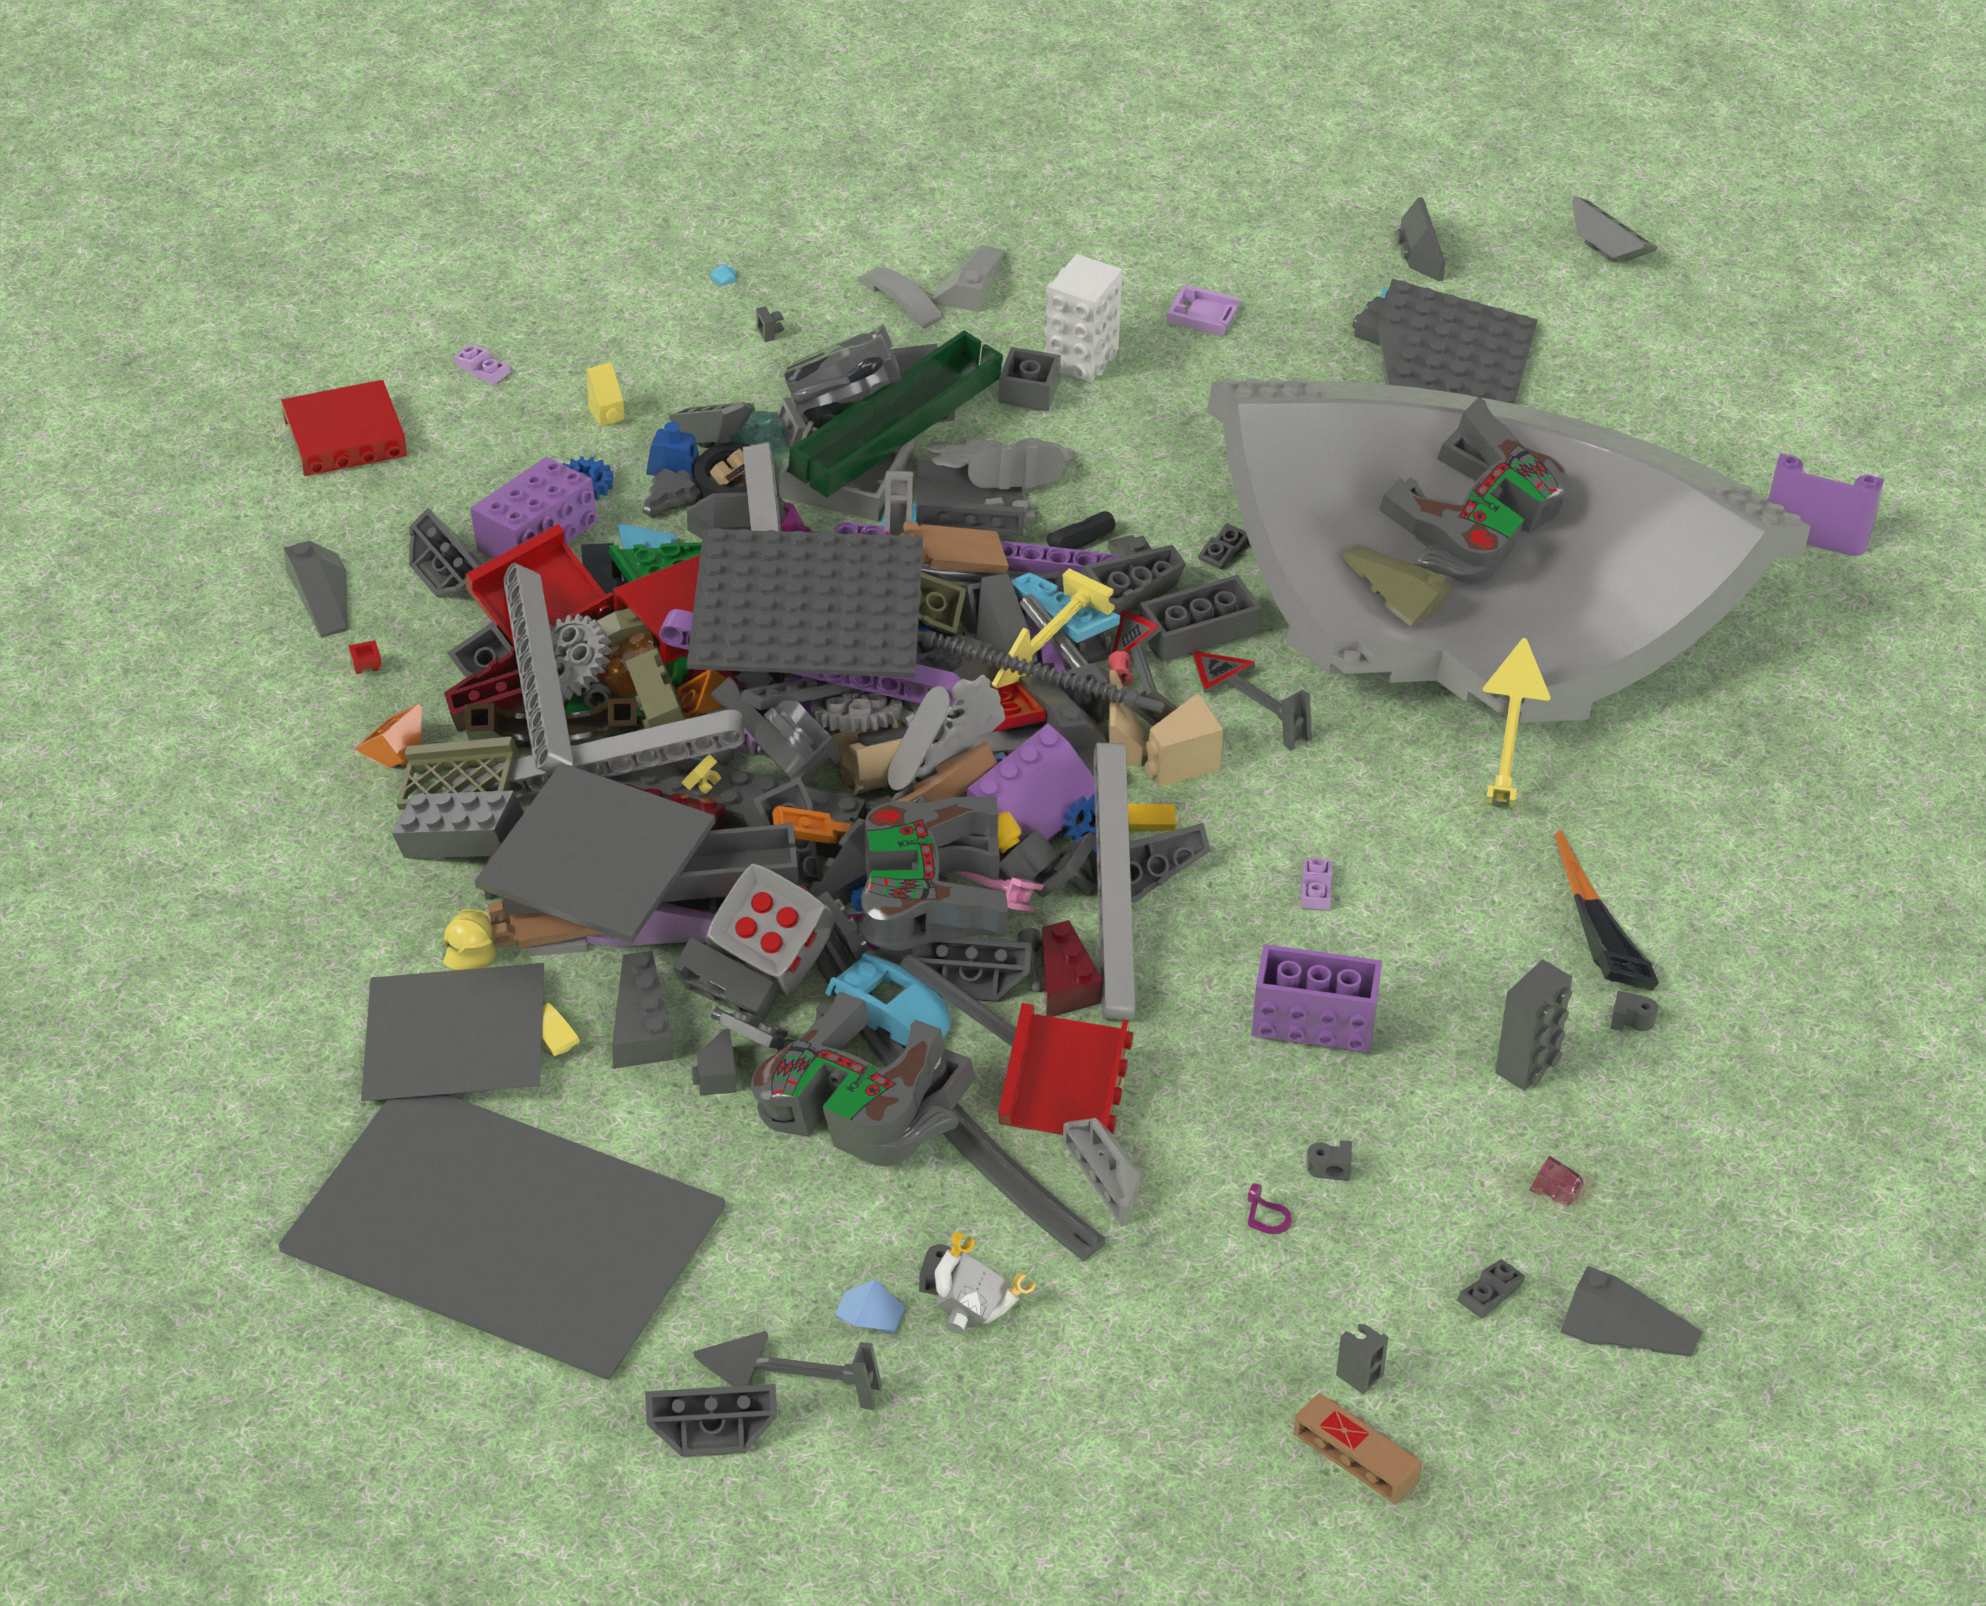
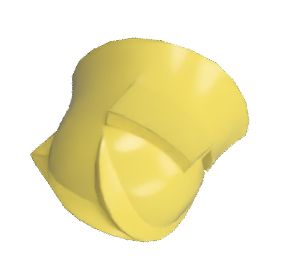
M463 909L452 918L444 933L445 941L442 944V947H446L448 944L451 945L447 947L443 960L447 967L454 970L485 968L493 961L496 948L492 940V925L488 919L489 913L474 909Z

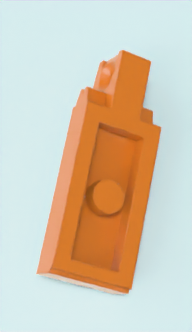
M776 806L772 812L774 825L793 823L794 837L796 839L830 844L839 843L844 834L851 828L850 823L834 821V819L830 818L829 813Z

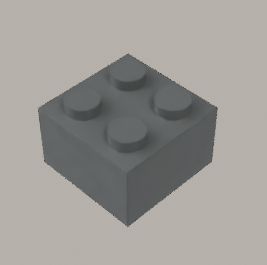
M1011 347L999 377L998 402L1049 411L1060 381L1061 355Z

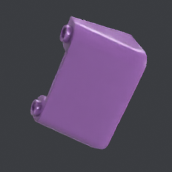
M1780 453L1768 501L1782 505L1785 511L1799 515L1801 517L1800 520L1810 525L1806 545L1850 556L1864 554L1875 527L1884 479L1873 475H1863L1855 480L1854 485L1802 473L1803 463L1800 459L1793 455Z

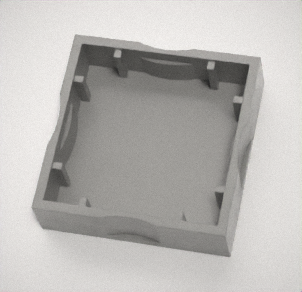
M828 413L810 420L801 440L837 417V415ZM914 439L828 498L811 488L810 482L805 484L788 472V457L779 473V498L879 521L885 510L886 471L906 472L914 458Z

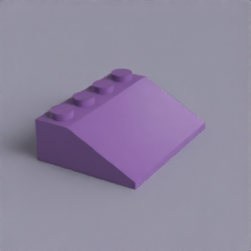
M1046 724L967 789L966 797L996 796L998 813L1003 811L1010 812L1022 830V834L1019 837L1020 840L1037 828L1049 842L1063 830L1061 825L1068 821L1063 815L1067 810L1071 811L1069 806L1073 802L1078 803V799L1082 796L1088 801L1089 797L1095 794L1094 777L1070 743L1050 724Z

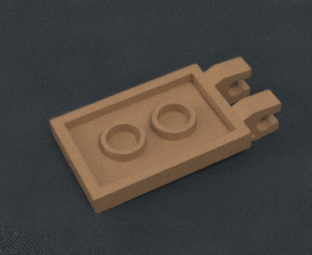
M904 522L903 528L905 533H900V536L909 534L923 537L922 564L928 562L930 568L1006 574L1009 565L997 531L924 524L919 526L915 522Z
M503 901L488 904L495 948L513 946L519 943V947L522 949L602 934L601 932L545 912L506 916Z

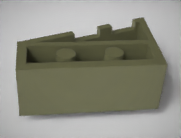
M657 648L625 661L638 694L635 698L637 699L645 729L686 720L678 693Z

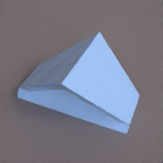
M874 1279L845 1291L835 1313V1318L845 1320L853 1326L874 1328L895 1334L905 1312V1307Z

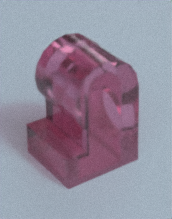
M1549 1155L1529 1191L1539 1196L1543 1192L1550 1196L1553 1201L1564 1206H1570L1583 1188L1584 1182L1578 1173Z

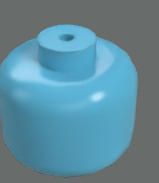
M721 264L710 272V278L716 285L724 286L735 282L737 273L733 267L729 268L726 264Z

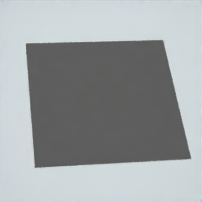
M544 963L371 977L361 1101L540 1086Z

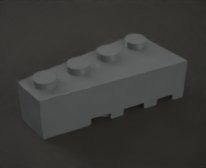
M1169 545L1083 566L1080 574L1112 588L1113 594L1109 597V603L1115 605V609L1112 612L1121 615L1122 610L1131 611L1140 606V603L1149 601L1177 586L1186 563L1175 547Z
M653 951L623 955L612 1041L613 1069L673 1060L672 1035Z

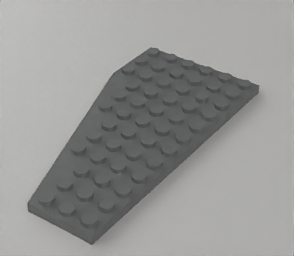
M1392 279L1376 328V336L1379 337L1383 359L1382 368L1385 384L1458 393L1515 404L1538 320L1526 315L1509 312L1502 308L1491 307L1477 301H1470L1452 294H1445L1430 288L1413 285L1406 281Z

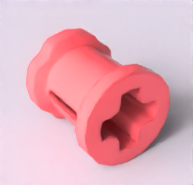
M1125 651L1113 652L1108 657V666L1111 670H1116L1123 687H1126L1133 680V673L1130 670L1132 657Z

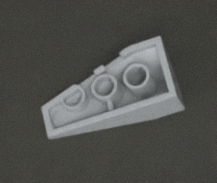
M981 245L937 286L931 301L938 305L980 312L1005 255V250Z

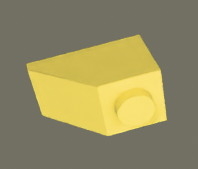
M611 362L586 369L588 409L600 427L624 420V400Z

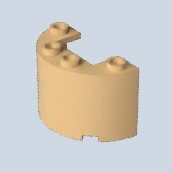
M895 720V724L887 723L886 728L878 726V730L870 728L866 732L856 730V732L852 733L848 729L844 732H840L839 728L835 730L826 729L840 748L842 761L838 766L840 771L839 777L849 794L857 795L890 787L888 783V769L903 738L865 747L858 743V734L902 727L899 721Z

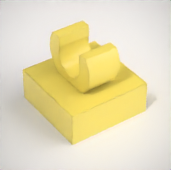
M708 754L681 783L690 790L698 782L699 789L707 794L712 788L707 779L714 785L721 779L716 771L710 770L717 761Z

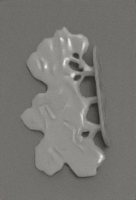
M984 674L974 681L962 679L956 682L952 689L954 704L951 706L949 693L944 687H934L926 694L888 769L889 785L894 790H902L894 795L891 802L915 792L912 785L916 784V777L924 780L938 773L935 766L973 748L974 738L992 732L1005 720L1004 709L1000 705L1001 698L999 692L990 687V679L986 678ZM958 700L964 701L962 705H956ZM954 710H964L963 714L958 718H947V715H953ZM952 722V728H948L946 723ZM943 724L944 734L937 743L932 744ZM925 758V764L923 767H920Z

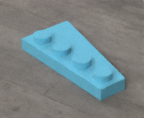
M1030 572L1011 580L1017 598L1022 600L1024 596L1034 595L1052 619L1071 601V597L1057 590V585ZM1087 605L1084 609L1079 610L1060 629L1078 643L1119 625L1120 615L1114 612L1106 615Z

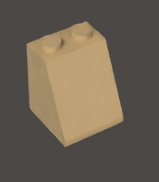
M1200 694L1191 697L1150 729L1149 741L1146 743L1148 762L1145 763V769L1148 777L1154 778L1159 787L1220 770L1223 728Z

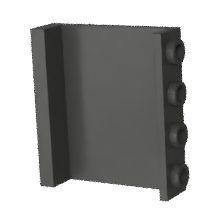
M918 458L916 523L919 526L924 524L997 531L998 534L1022 536L1025 507L1012 506L1014 501L1022 500V486L1010 487V489L980 488L969 479L968 465L961 468H948L936 465L931 458ZM1001 497L1004 506L985 504L986 499Z

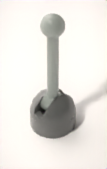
M1026 928L1021 930L1017 937L1018 942L1032 943L1030 966L1033 982L1031 983V989L1034 992H1038L1042 989V983L1038 980L1035 952L1041 946V933L1038 929Z

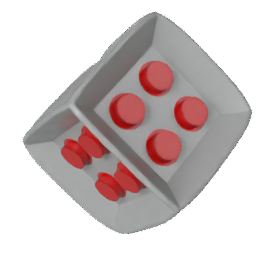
M753 863L739 877L716 913L706 935V943L712 949L734 961L744 964L758 974L762 972L769 975L775 980L774 984L779 993L788 997L800 985L819 956L830 936L835 920L830 908L812 894L779 874Z

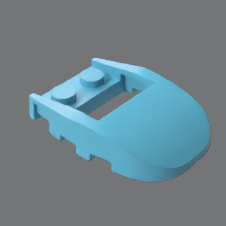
M866 952L863 953L859 961L837 978H831L825 992L828 996L832 994L837 996L839 992L864 1000L870 1018L867 1026L873 1030L881 1027L889 1031L890 1039L904 1046L908 1044L910 1025L914 1020L940 1028L943 1039L949 1032L951 1022L949 1009L938 993L901 966ZM883 981L888 984L894 981L906 988L887 1005L868 994Z

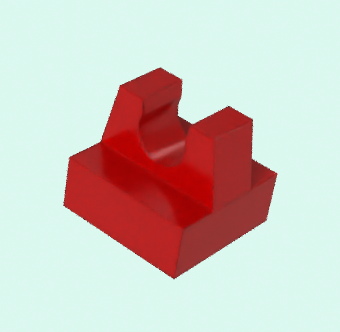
M376 640L348 645L356 675L362 674V670L370 668L373 671H378L379 667L382 666Z

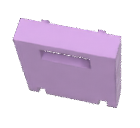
M1183 284L1167 312L1166 322L1223 336L1240 306V300L1237 297ZM1182 303H1192L1187 313L1185 314L1186 305H1182Z

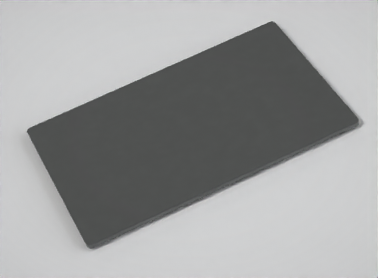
M447 1094L388 1099L280 1241L279 1250L299 1260L593 1375L609 1379L614 1375L724 1210L725 1199Z

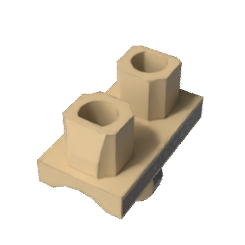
M739 448L727 459L734 468L732 471L724 461L716 464L710 471L719 485L730 487L734 483L735 486L733 487L746 485L744 456Z

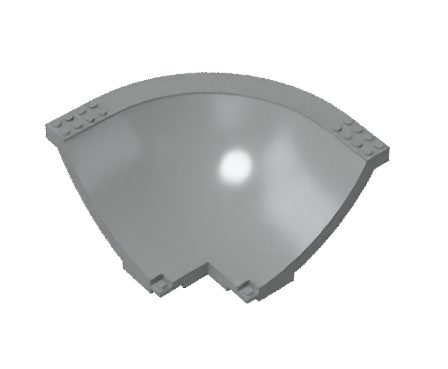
M1225 378L1223 382H1212L1207 413L1223 423L1234 490L1247 537L1262 576L1279 610L1290 625L1286 643L1327 674L1377 673L1389 683L1438 681L1465 702L1483 701L1496 712L1508 714L1510 697L1484 693L1483 687L1522 638H1526L1551 698L1550 701L1523 698L1521 700L1518 722L1589 719L1592 702L1614 694L1651 674L1689 648L1746 595L1776 558L1804 556L1810 525L1800 520L1801 517L1799 515L1785 511L1782 505L1768 501L1767 496L1753 492L1752 487L1740 484L1688 457L1615 430L1539 409L1482 398L1486 401V405L1492 415L1505 424L1523 446L1553 457L1564 467L1569 478V488L1563 497L1559 513L1552 520L1529 532L1521 527L1513 549L1488 579L1478 583H1467L1456 580L1451 576L1440 574L1452 586L1440 612L1413 626H1409L1385 606L1387 600L1381 594H1375L1370 589L1372 583L1368 579L1360 577L1342 555L1345 551L1359 545L1414 564L1415 559L1426 546L1417 540L1413 534L1379 510L1383 495L1399 479L1406 482L1412 477L1418 482L1426 498L1463 504L1466 495L1476 481L1437 458L1442 444L1456 431L1463 413L1478 397L1415 387L1342 381H1307L1302 378H1292V381H1284L1279 378H1270L1269 381H1261L1255 378L1238 381Z

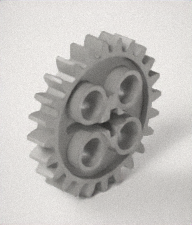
M577 614L575 619L567 615L565 622L557 619L556 627L549 624L562 698L565 696L568 700H571L573 692L581 696V689L583 687L589 691V683L591 681L598 683L597 673H605V670L601 667L602 664L610 662L605 657V655L611 653V649L607 647L611 643V640L606 637L608 633L596 620H592L587 615L583 618L580 614Z
M857 689L856 691L813 699V702H811V716L823 728L830 726V730L839 728L840 732H844L847 729L851 730L852 733L856 732V730L866 732L870 728L878 730V726L886 728L887 723L895 724V720H900V716H902V702L899 698Z

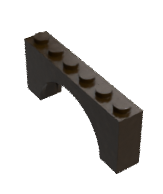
M636 698L608 699L604 705L598 708L565 714L570 745L595 741L598 735L609 738L640 730V713ZM494 703L465 704L466 734L469 740L512 737L517 747H531L526 714L501 709Z

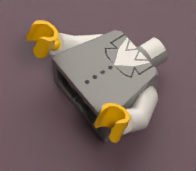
M956 1232L952 1235L951 1244L953 1248L946 1251L934 1273L936 1290L938 1292L936 1303L939 1308L950 1314L946 1327L949 1331L956 1334H962L966 1326L974 1327L981 1323L989 1324L1004 1315L1019 1300L1018 1295L1021 1292L1028 1294L1035 1288L1034 1281H1031L1025 1288H1021L1020 1282L1027 1276L1025 1273L1017 1274L1013 1281L1014 1287L1012 1289L1008 1288L1010 1285L1009 1281L967 1254L974 1247L973 1238L967 1237L965 1243L960 1246V1241L964 1236L961 1232Z

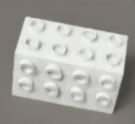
M1076 254L1065 268H1061L1056 279L1048 284L1046 289L1048 305L1045 310L1047 326L1044 332V336L1047 338L1044 352L1061 355V373L1091 383L1097 375L1100 376L1103 373L1108 361H1113L1116 351L1119 348L1122 289L1121 268Z

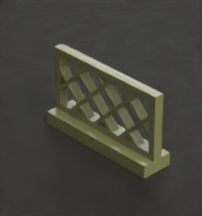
M512 737L407 746L404 755L408 763L396 805L399 810L405 809L410 800L407 799L408 795L417 789L422 792L420 794H434L442 787L448 790L445 793H459L471 784L474 789L470 792H486L487 788L498 782V791H507L515 759L521 758V753ZM505 762L504 766L495 773L491 770L496 764ZM468 768H477L469 775L464 772ZM444 770H451L443 777L438 774ZM425 772L416 780L413 778L414 773ZM487 772L490 777L478 785L475 780ZM458 775L464 778L453 787L448 784ZM433 777L438 780L427 789L422 786Z

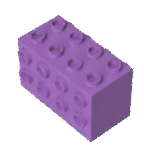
M547 456L470 508L477 550L492 559L557 524L564 530V541L567 544L598 522L592 479Z
M1264 944L1256 983L1251 1036L1370 1053L1377 1011L1382 960Z

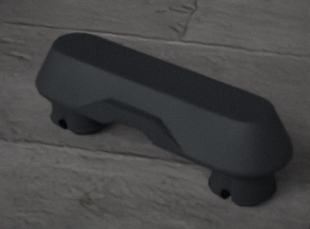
M1100 512L1081 522L1049 533L1046 539L1047 544L1050 547L1067 549L1085 546L1094 542L1098 537L1113 531L1116 526L1115 519L1110 512Z

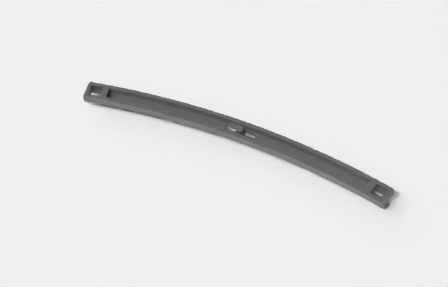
M832 930L824 948L815 960L828 985L831 978H837L853 965ZM866 1025L859 1031L885 1067L892 1064L906 1048V1046L890 1039V1032L881 1027L873 1030ZM958 1103L951 1111L957 1115L959 1124L956 1129L947 1131L943 1135L1000 1192L1082 1261H1085L1105 1245V1237L1083 1221L1028 1174ZM1081 1236L1088 1242V1245L1079 1240L1078 1237Z

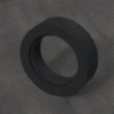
M724 443L707 449L697 458L694 466V479L696 486L702 493L701 497H699L701 500L713 493L747 492V485L726 487L714 483L710 479L712 475L710 471L721 461H724L728 467H732L727 461L729 456L739 448L743 452V447L751 445L745 443Z

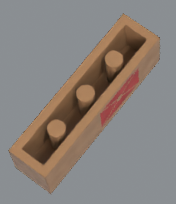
M1318 1393L1295 1415L1293 1435L1395 1505L1420 1481L1422 1462L1413 1453L1406 1452L1393 1443L1388 1436L1378 1433L1361 1418L1353 1416L1336 1401L1328 1399L1321 1393Z

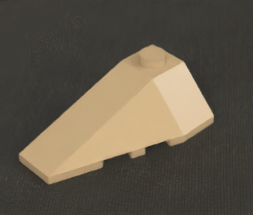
M1110 670V687L1113 688L1116 685L1117 689L1120 690L1123 685L1116 670ZM1117 700L1109 701L1108 743L1125 744L1126 766L1141 767L1142 756L1148 755L1146 747L1148 740H1143L1141 723L1136 713L1129 707H1126L1124 702L1118 704Z

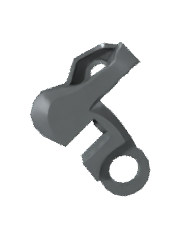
M742 671L735 677L746 690L777 684L767 672ZM730 676L710 694L724 709L741 712L746 730L760 748L791 780L800 777L804 786L815 788L817 786L810 778L824 764L831 760L838 767L841 763L842 756L839 746L833 741L832 736L798 701L783 700L776 707L769 708L770 710L763 717L753 706L740 701L743 690Z

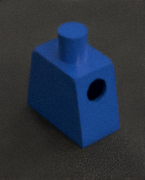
M668 422L664 425V429H658L650 447L646 475L656 476L664 468L675 473L679 470H684L692 476L695 482L694 466L699 457L695 436L692 433L680 432V425L676 422Z

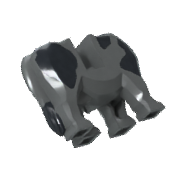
M884 323L873 331L858 334L793 362L791 366L786 368L787 370L784 373L786 384L804 422L821 417L872 395L879 388L887 384L902 381L900 375L902 369L895 352L889 353L888 349L893 347Z

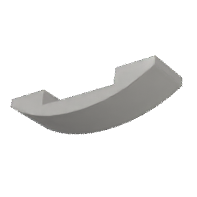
M878 267L858 277V281L871 291L881 290L906 309V317L921 328H925L942 319L941 313L930 298L904 275L888 268Z

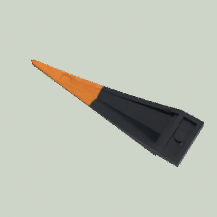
M1559 829L1555 837L1593 962L1601 969L1604 979L1653 991L1659 982L1651 962L1626 935L1603 904L1579 865L1563 832Z

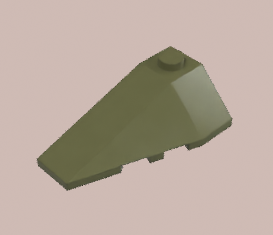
M1359 545L1345 551L1342 555L1360 577L1368 579L1372 583L1370 589L1375 594H1381L1387 600L1385 606L1409 626H1413L1440 612L1452 588L1440 574Z

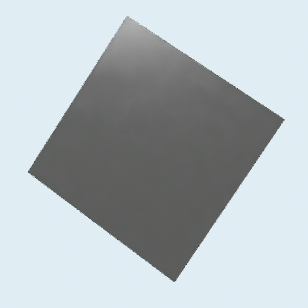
M704 529L687 669L915 677L923 537L913 535L892 536L885 534L865 535L858 533L837 534L830 532Z

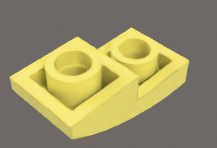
M548 1002L543 1005L541 1044L555 1057L558 1054L568 1052L574 1045L580 1043V1040L561 1014Z

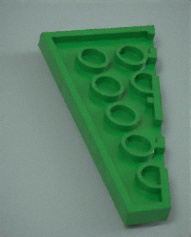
M702 542L663 543L659 548H644V544L633 545V549H619V545H609V555L627 581L631 582L700 555Z

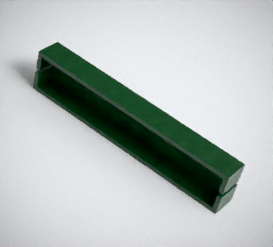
M963 330L901 372L902 381L890 383L879 388L872 395L863 398L792 446L789 454L788 472L805 484L810 482V487L826 498L830 497L999 380L1003 354L984 344L982 346L979 366L982 341Z

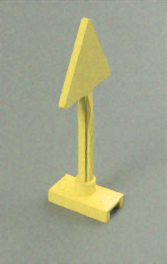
M1069 568L1063 574L1064 594L1071 597V601L1031 642L1029 630L1023 628L1009 652L1011 658L1014 659V657L1018 656L1020 661L1023 658L1026 659L1027 663L1032 661L1033 654L1079 610L1084 609L1087 605L1109 615L1115 609V605L1109 603V597L1113 594V589ZM1001 666L992 682V686L999 688L1019 682L1020 677L1026 676V673L1019 675L1018 671L1011 673V669L1008 668L1004 671Z
M1522 638L1483 687L1484 693L1510 697L1499 775L1495 778V785H1488L1486 804L1492 805L1493 797H1496L1495 800L1500 802H1507V799H1510L1509 807H1515L1517 789L1511 788L1513 778L1510 777L1521 700L1526 698L1550 701L1551 698L1526 638Z

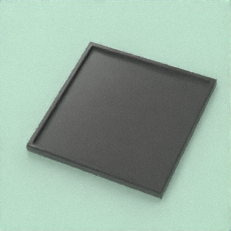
M560 763L476 878L475 887L632 944L715 824V816Z

